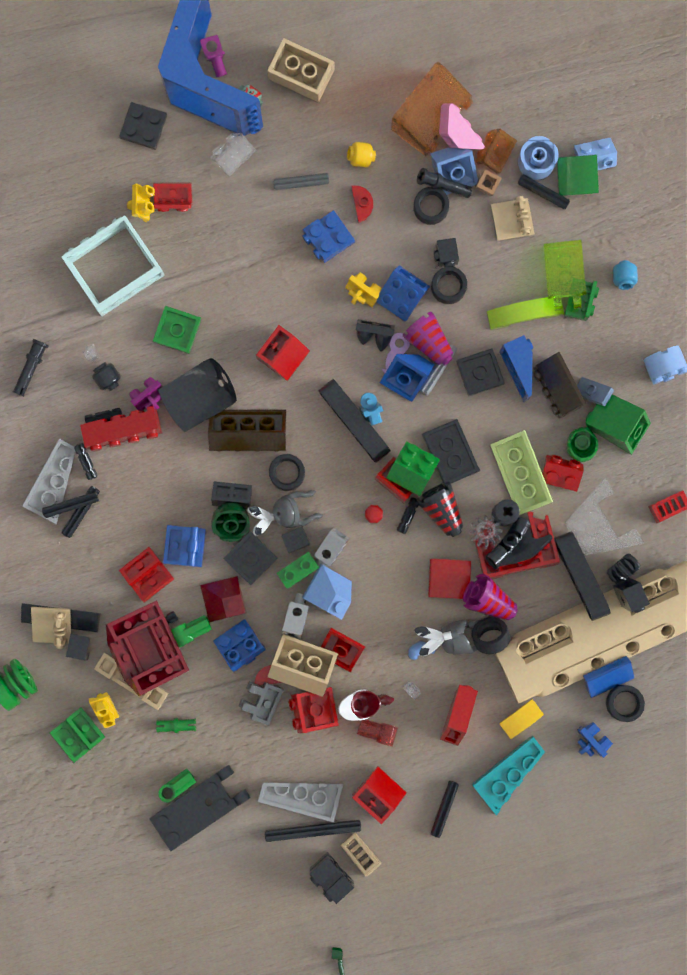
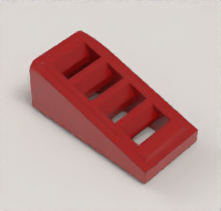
M683 490L648 506L656 523H660L687 510V497ZM678 496L681 497L685 505L684 507H681L677 499ZM670 500H674L678 508L677 510L674 509ZM667 502L671 513H668L664 503ZM659 505L661 506L665 516L661 515V512L658 508Z

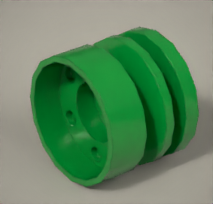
M15 658L10 661V665L6 664L3 666L6 675L0 672V704L8 711L21 703L18 694L27 699L30 697L29 693L33 695L38 691L31 673Z

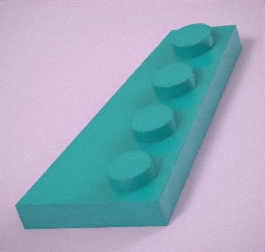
M530 736L472 783V786L496 816L501 811L500 808L505 802L507 803L517 786H520L523 778L533 769L545 751L536 739Z

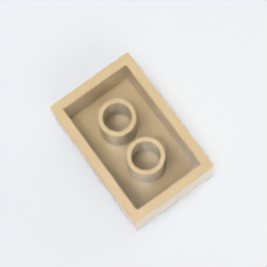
M283 38L267 70L268 79L319 103L335 70V62Z
M283 634L268 677L323 697L338 653Z

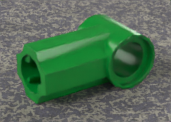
M203 615L187 624L183 623L171 629V632L178 647H182L194 641V638L211 631L212 628L206 615Z
M186 768L159 789L158 796L163 802H171L197 781ZM169 787L172 789L173 796L171 798L163 796L164 788Z

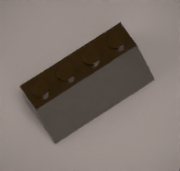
M223 410L209 418V451H286V410Z

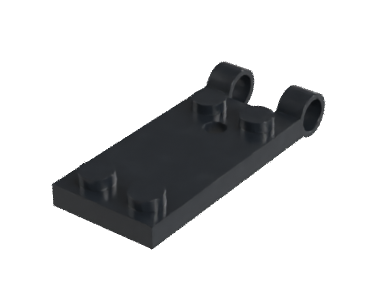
M227 765L149 818L170 851H173L251 798L246 789L231 798L221 782L234 774L230 765ZM207 798L212 799V805L209 806L205 803Z

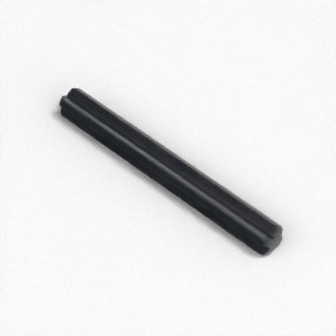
M360 820L273 829L266 830L264 835L266 842L360 832L361 822Z

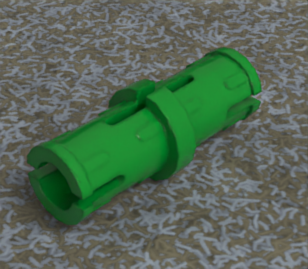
M196 718L157 720L156 725H164V727H156L157 733L196 731V726H188V724H196Z

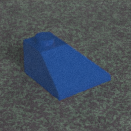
M396 354L380 383L412 402L435 364L419 354Z

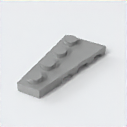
M61 439L58 440L22 505L24 508L45 518L42 508L63 502L75 456L74 446ZM59 514L45 519L57 524Z
M263 783L258 802L333 823L343 784Z

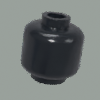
M104 362L93 370L92 378L101 390L109 389V391H112L119 386L118 381L121 375L112 363L107 364Z

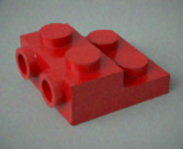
M332 687L326 688L323 697L308 691L291 695L289 708L291 711L294 710L295 716L292 719V725L298 733H307L339 726Z

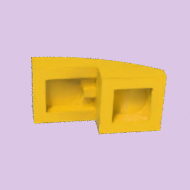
M531 699L499 724L509 738L512 739L535 723L544 714L535 701Z

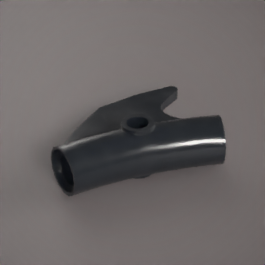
M518 517L503 539L485 556V559L494 569L531 559L553 539L552 535L549 534L538 539L533 538L530 533L531 523L523 517Z

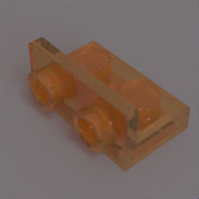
M500 128L487 133L484 143L485 147L479 149L475 163L484 164L497 174L501 173L517 142L516 139Z

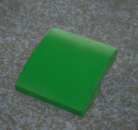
M597 154L558 157L557 172L560 195L599 193Z
M82 707L49 733L73 764L105 738Z

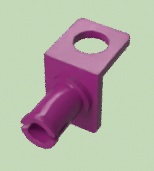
M218 35L201 39L200 42L206 61L212 63L216 78L227 75L222 60L225 52L222 50ZM209 41H214L217 44L216 51L209 52L206 44Z

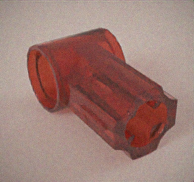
M365 719L360 721L357 734L393 747L398 727Z

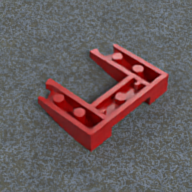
M527 512L528 520L531 523L532 537L538 539L551 534L553 539L531 559L500 566L498 569L492 568L485 559V556L496 547L491 522L487 521L485 523L487 528L481 533L477 534L474 531L473 535L482 573L491 579H496L504 575L539 567L541 569L559 565L560 559L548 515L542 520L534 518V512Z

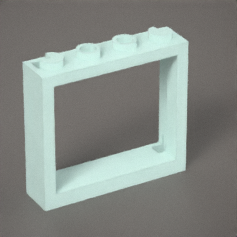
M125 215L117 220L115 218L111 225L98 229L94 236L83 239L80 245L75 248H69V251L62 256V259L101 316H104L164 276L163 270ZM126 228L153 268L99 303L73 262Z

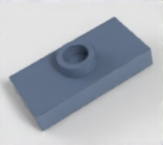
M584 377L581 378L577 385L584 399L604 407L614 392L612 387Z

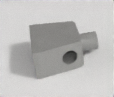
M335 528L330 530L314 555L317 558L315 561L317 565L331 566L350 538ZM326 550H329L331 552L330 556H327L325 554Z
M297 593L295 601L289 603L282 635L301 640L309 606L305 605L307 600L302 598L304 594ZM298 612L300 616H294V613Z

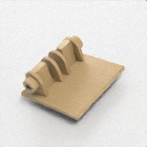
M519 196L513 201L491 204L497 241L535 235L528 198L524 199L523 196Z
M31 607L33 642L54 643L57 649H63L65 644H69L71 634L70 609Z

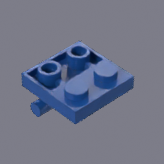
M167 525L163 564L202 567L206 529Z
M246 619L213 640L233 672L243 665L247 666L256 659V656L266 650Z

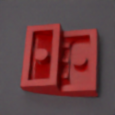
M150 547L119 569V572L144 603L174 580V577Z
M430 559L428 597L463 599L465 590L471 581V561Z

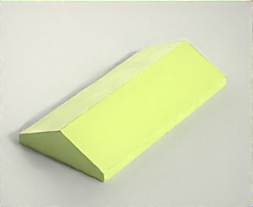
M525 430L490 444L511 500L519 506V515L553 502Z

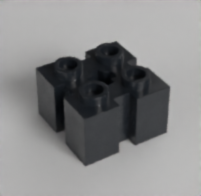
M329 852L310 867V880L316 887L322 886L323 895L329 902L334 901L337 904L354 889V881L338 865Z

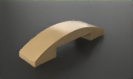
M103 653L94 670L138 696L124 681L114 658L107 653ZM158 686L138 697L159 710L169 693Z

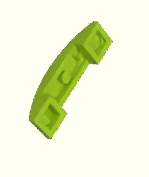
M560 296L518 302L487 311L490 330L508 327L511 324L564 315Z

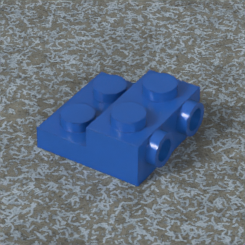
M334 210L303 229L302 237L307 245H312L315 249L313 250L314 255L318 260L322 259L324 263L355 243V239Z

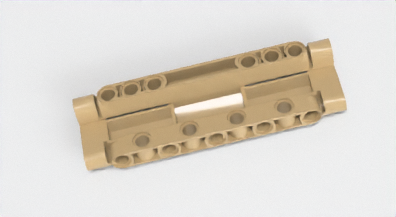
M680 562L665 570L656 569L634 579L641 582L643 589L647 586L644 591L648 600L675 588V590L649 601L650 604L645 606V610L634 613L621 607L614 589L603 593L611 611L610 615L591 621L582 603L516 633L508 646L503 651L495 654L516 702L519 704L534 696H547L584 679L583 675L624 656L630 658L687 632V562ZM570 636V638H568V639H566V640H564V641H562V642H559V643H557V644H555V645H553V646H551V647H549V648H546V649H544V650H542V651H540V652H538V653H535V654H533V655H531V656H529V657L523 659V657H526V656H528V655H530V654H532V653H534V652H537V651H539V650H541V649H543V648H545V647H547V646H550V645H552V644H554V643H556V642H558V641H561V640H563V639H565V638H567V637Z

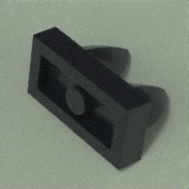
M357 320L356 330L360 343L362 345L366 344L372 338L373 333H375L376 345L380 352L389 345L394 334L395 325Z

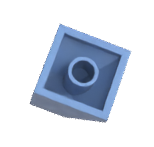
M445 148L430 153L435 173H441L444 178L464 185L474 186L477 184L478 177L471 149ZM443 190L447 195L451 194V192Z
M320 564L302 598L342 620L351 604L352 581Z

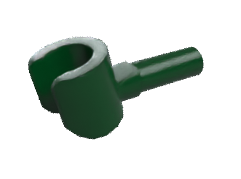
M333 947L332 959L338 960L340 975H345L342 960L343 950Z

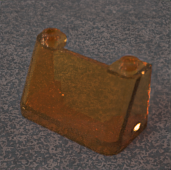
M436 62L393 116L391 130L423 155L427 156L429 152L433 153L439 145L437 141L440 136L441 105L443 103H452L460 111L463 109L468 110L473 103L472 95L441 63Z

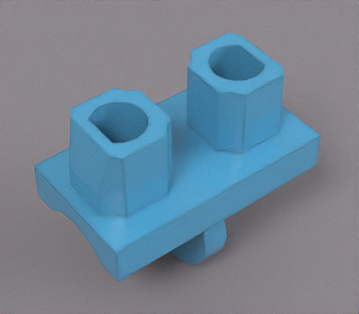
M373 393L363 394L360 399L362 406L359 407L364 417H367L371 425L381 423L380 412H383L381 404Z

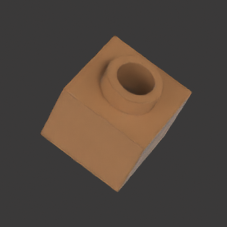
M485 169L475 189L493 196L502 178ZM484 181H489L490 186L485 187Z

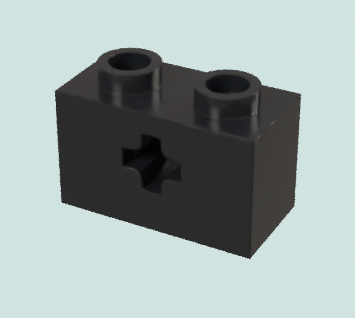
M628 578L613 585L621 607L626 610L638 613L645 610V606L650 604L641 582Z

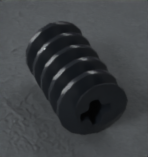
M506 499L494 506L491 515L497 525L508 526L518 519L520 510L516 502ZM504 510L508 511L507 516L503 515Z

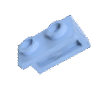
M611 138L574 146L576 156L597 154L598 170L617 165V150Z

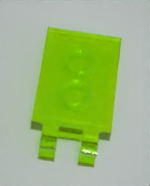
M582 240L544 244L548 299L554 298L555 311L562 310V298L573 297L574 309L582 308L581 295H586Z

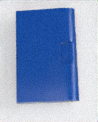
M624 656L583 675L587 692L590 698H593L634 679L631 661L627 656Z

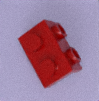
M192 182L153 183L154 209H158L160 212H166L169 209L185 212L192 207Z
M546 455L542 475L546 484L577 492L584 467L583 464L574 459L566 460L558 455Z

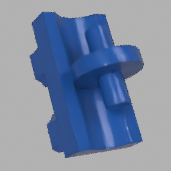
M594 722L577 729L587 741L585 743L581 738L577 742L581 746L578 751L581 755L586 752L590 757L593 756L594 752L591 750V747L603 758L608 754L606 751L613 743L605 735L598 742L594 739L593 736L600 731Z

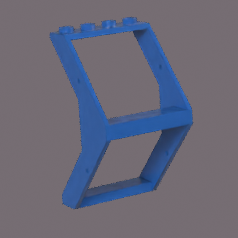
M180 0L158 65L166 95L171 105L241 136L258 133L263 128L259 99L205 75L198 62L202 48L200 40L205 38L212 17L209 0Z

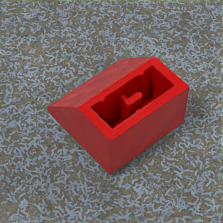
M278 325L258 351L256 357L257 360L288 381L310 350L294 335Z
M377 766L352 794V798L382 825L407 792Z

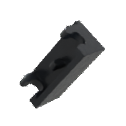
M213 482L212 506L219 507L224 503L231 502L237 503L244 507V509L251 507L252 485Z

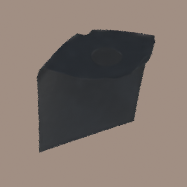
M213 358L201 362L185 374L158 389L168 413L184 432L229 408L237 401L229 376ZM222 373L226 376L228 383L224 380ZM219 380L222 381L223 387L219 385Z

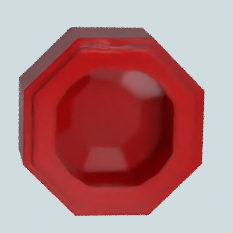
M370 505L365 510V519L369 523H378L383 518V510L378 505Z

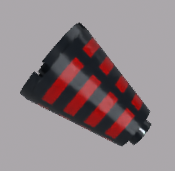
M448 481L446 482L447 486H443L441 483L422 494L424 498L420 500L418 497L416 502L447 536L455 537L462 532L463 523L452 485Z

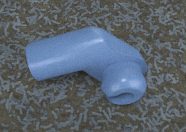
M419 641L412 645L408 650V657L412 660L418 659L421 648L427 642Z

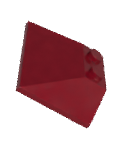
M157 600L106 624L107 645L124 681L138 696L190 671Z

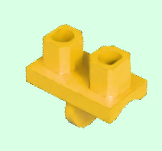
M137 183L133 184L132 200L127 202V208L132 210V216L139 217L144 222L149 221L150 214L154 212V205L150 202V197L154 195L153 187L149 185L141 186Z
M361 272L356 276L351 275L345 286L349 290L348 294L353 297L351 303L355 305L359 301L363 305L366 303L373 307L379 297L381 287L373 283L369 288L364 284L367 278Z
M100 693L96 698H89V703L104 728L114 726L115 719L119 718V714L108 693Z

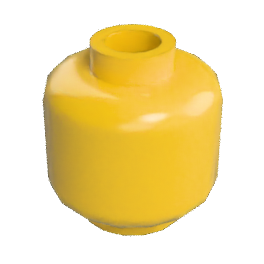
M354 142L352 146L348 147L347 160L350 161L352 166L367 168L371 162L375 161L376 151L373 150L370 143Z

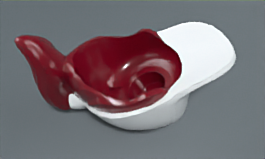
M365 689L358 690L349 694L341 701L338 711L346 720H365L374 716L381 705H390L394 698L386 694L376 695Z

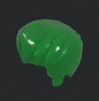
M579 427L569 434L566 443L568 455L579 462L593 459L598 450V439L595 434H593L589 427Z

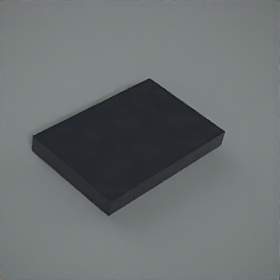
M458 419L422 434L429 452L440 459L436 468L444 486H447L446 482L448 481L452 484L480 472Z

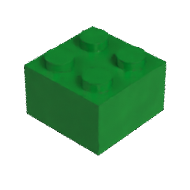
M406 441L386 478L421 496L440 459Z

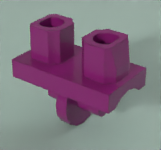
M149 377L143 383L146 386L143 392L134 389L129 393L132 399L130 402L137 410L143 411L150 406L159 409L160 407L157 405V402L162 398L158 389L163 386L158 380L155 381Z

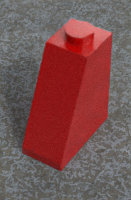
M458 686L440 740L458 746L465 736L478 693L471 686Z

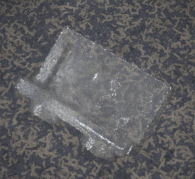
M242 133L230 134L226 138L227 142L223 146H218L210 157L227 176H231L256 151Z

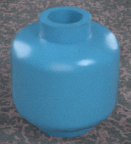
M623 260L613 267V283L619 289L629 290L638 282L637 266L628 260Z

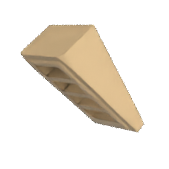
M354 833L340 845L364 876H369L382 864L357 833ZM357 841L358 844L350 850L348 847ZM362 847L363 850L355 856L353 853ZM367 853L368 857L360 862L359 859ZM372 859L373 863L368 868H365L364 865Z

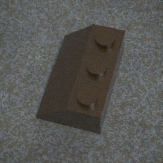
M560 352L534 367V377L537 382H541L543 386L542 392L546 399H550L552 403L550 406L555 416L558 415L559 419L586 404Z

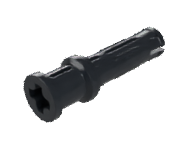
M421 168L417 175V184L419 185L425 184L431 186L434 190L443 189L465 198H469L472 194L471 186L446 179L441 173H432L426 168Z
M36 339L32 340L33 345L30 352L26 354L27 361L12 391L23 397L37 365L43 361L41 358L45 349L49 347V345Z

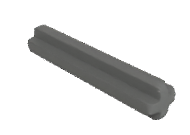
M328 173L278 178L273 181L275 190L324 185L329 183Z

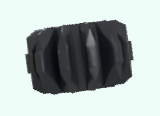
M630 553L624 555L607 570L611 581L617 584L630 578L640 569L638 560Z

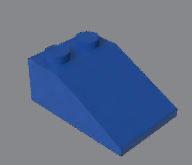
M525 335L503 344L499 351L523 402H526L532 396L533 345L530 339H526Z

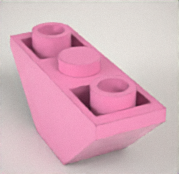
M443 103L440 112L439 134L450 148L483 149L485 146L481 142V137L474 133L469 121L461 116L459 108L452 103Z

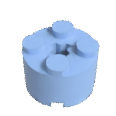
M535 136L523 145L518 156V166L522 175H526L533 180H540L552 173L558 161V149L555 144L549 141L550 139L543 136Z
M679 346L667 348L663 352H656L644 359L653 385L662 381H670L677 374L687 373V364Z

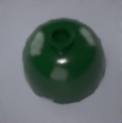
M224 503L213 513L211 520L212 531L222 541H238L242 539L241 536L245 533L247 535L249 532V515L244 507L237 503Z

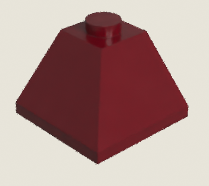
M238 576L200 585L209 623L247 613Z

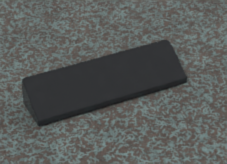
M22 603L21 623L32 624L31 607H56ZM70 609L71 629L98 632L101 613Z

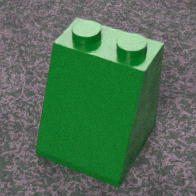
M613 394L605 407L596 404L593 411L588 413L585 422L587 427L594 433L631 455L651 424L644 409Z

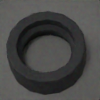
M431 187L421 189L414 199L413 211L415 216L427 225L440 223L446 218L449 211L447 194L442 189L434 190ZM434 195L441 200L442 210L438 215L427 216L422 212L420 203L424 197Z
M447 266L439 269L431 282L433 296L443 304L457 303L463 298L467 290L466 276L456 267ZM445 275L457 277L460 282L459 292L453 296L443 295L438 288L440 278Z
M282 454L271 462L269 477L278 489L292 491L303 483L305 467L297 456ZM284 461H290L298 468V477L292 483H282L276 476L277 466Z
M487 617L479 620L471 632L476 649L483 654L499 653L510 642L508 627L500 618ZM490 630L502 632L495 640H480L481 636Z
M619 685L610 690L607 695L606 707L609 714L616 720L632 722L642 715L645 701L641 692L635 687ZM629 692L636 698L637 704L634 712L628 715H622L617 712L614 706V699L618 694Z

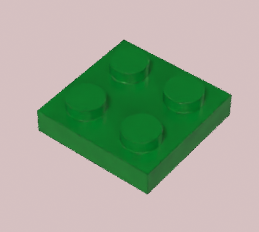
M165 306L153 342L190 354L202 318Z

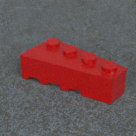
M154 406L147 407L146 412L139 410L131 411L127 417L126 415L113 416L110 418L111 421L108 422L107 419H101L80 425L84 446L91 451L102 450V446L107 445L109 447H117L121 445L120 442L125 441L136 443L140 441L139 438L144 437L154 439L158 437V434H162L158 411Z

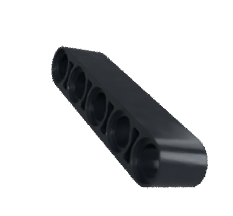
M334 379L318 390L323 399L375 463L391 452L387 444Z
M570 531L555 537L557 551L591 621L610 615L609 605L574 533Z

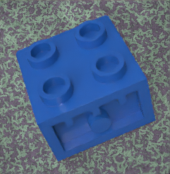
M399 265L393 270L379 293L376 302L403 321H407L430 286Z

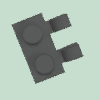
M249 681L246 689L251 693L259 695L255 705L241 699L239 707L243 711L250 712L252 720L269 726L284 689L268 682H264L262 687Z

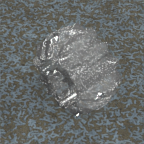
M484 515L483 521L477 517L476 523H471L473 529L469 531V534L474 535L471 541L475 542L478 540V547L482 543H484L485 549L488 548L489 543L494 547L496 545L495 540H501L498 534H502V529L498 528L500 526L499 522L493 524L494 517H491L490 521H488L487 516ZM483 529H488L487 532L490 531L488 535H484Z

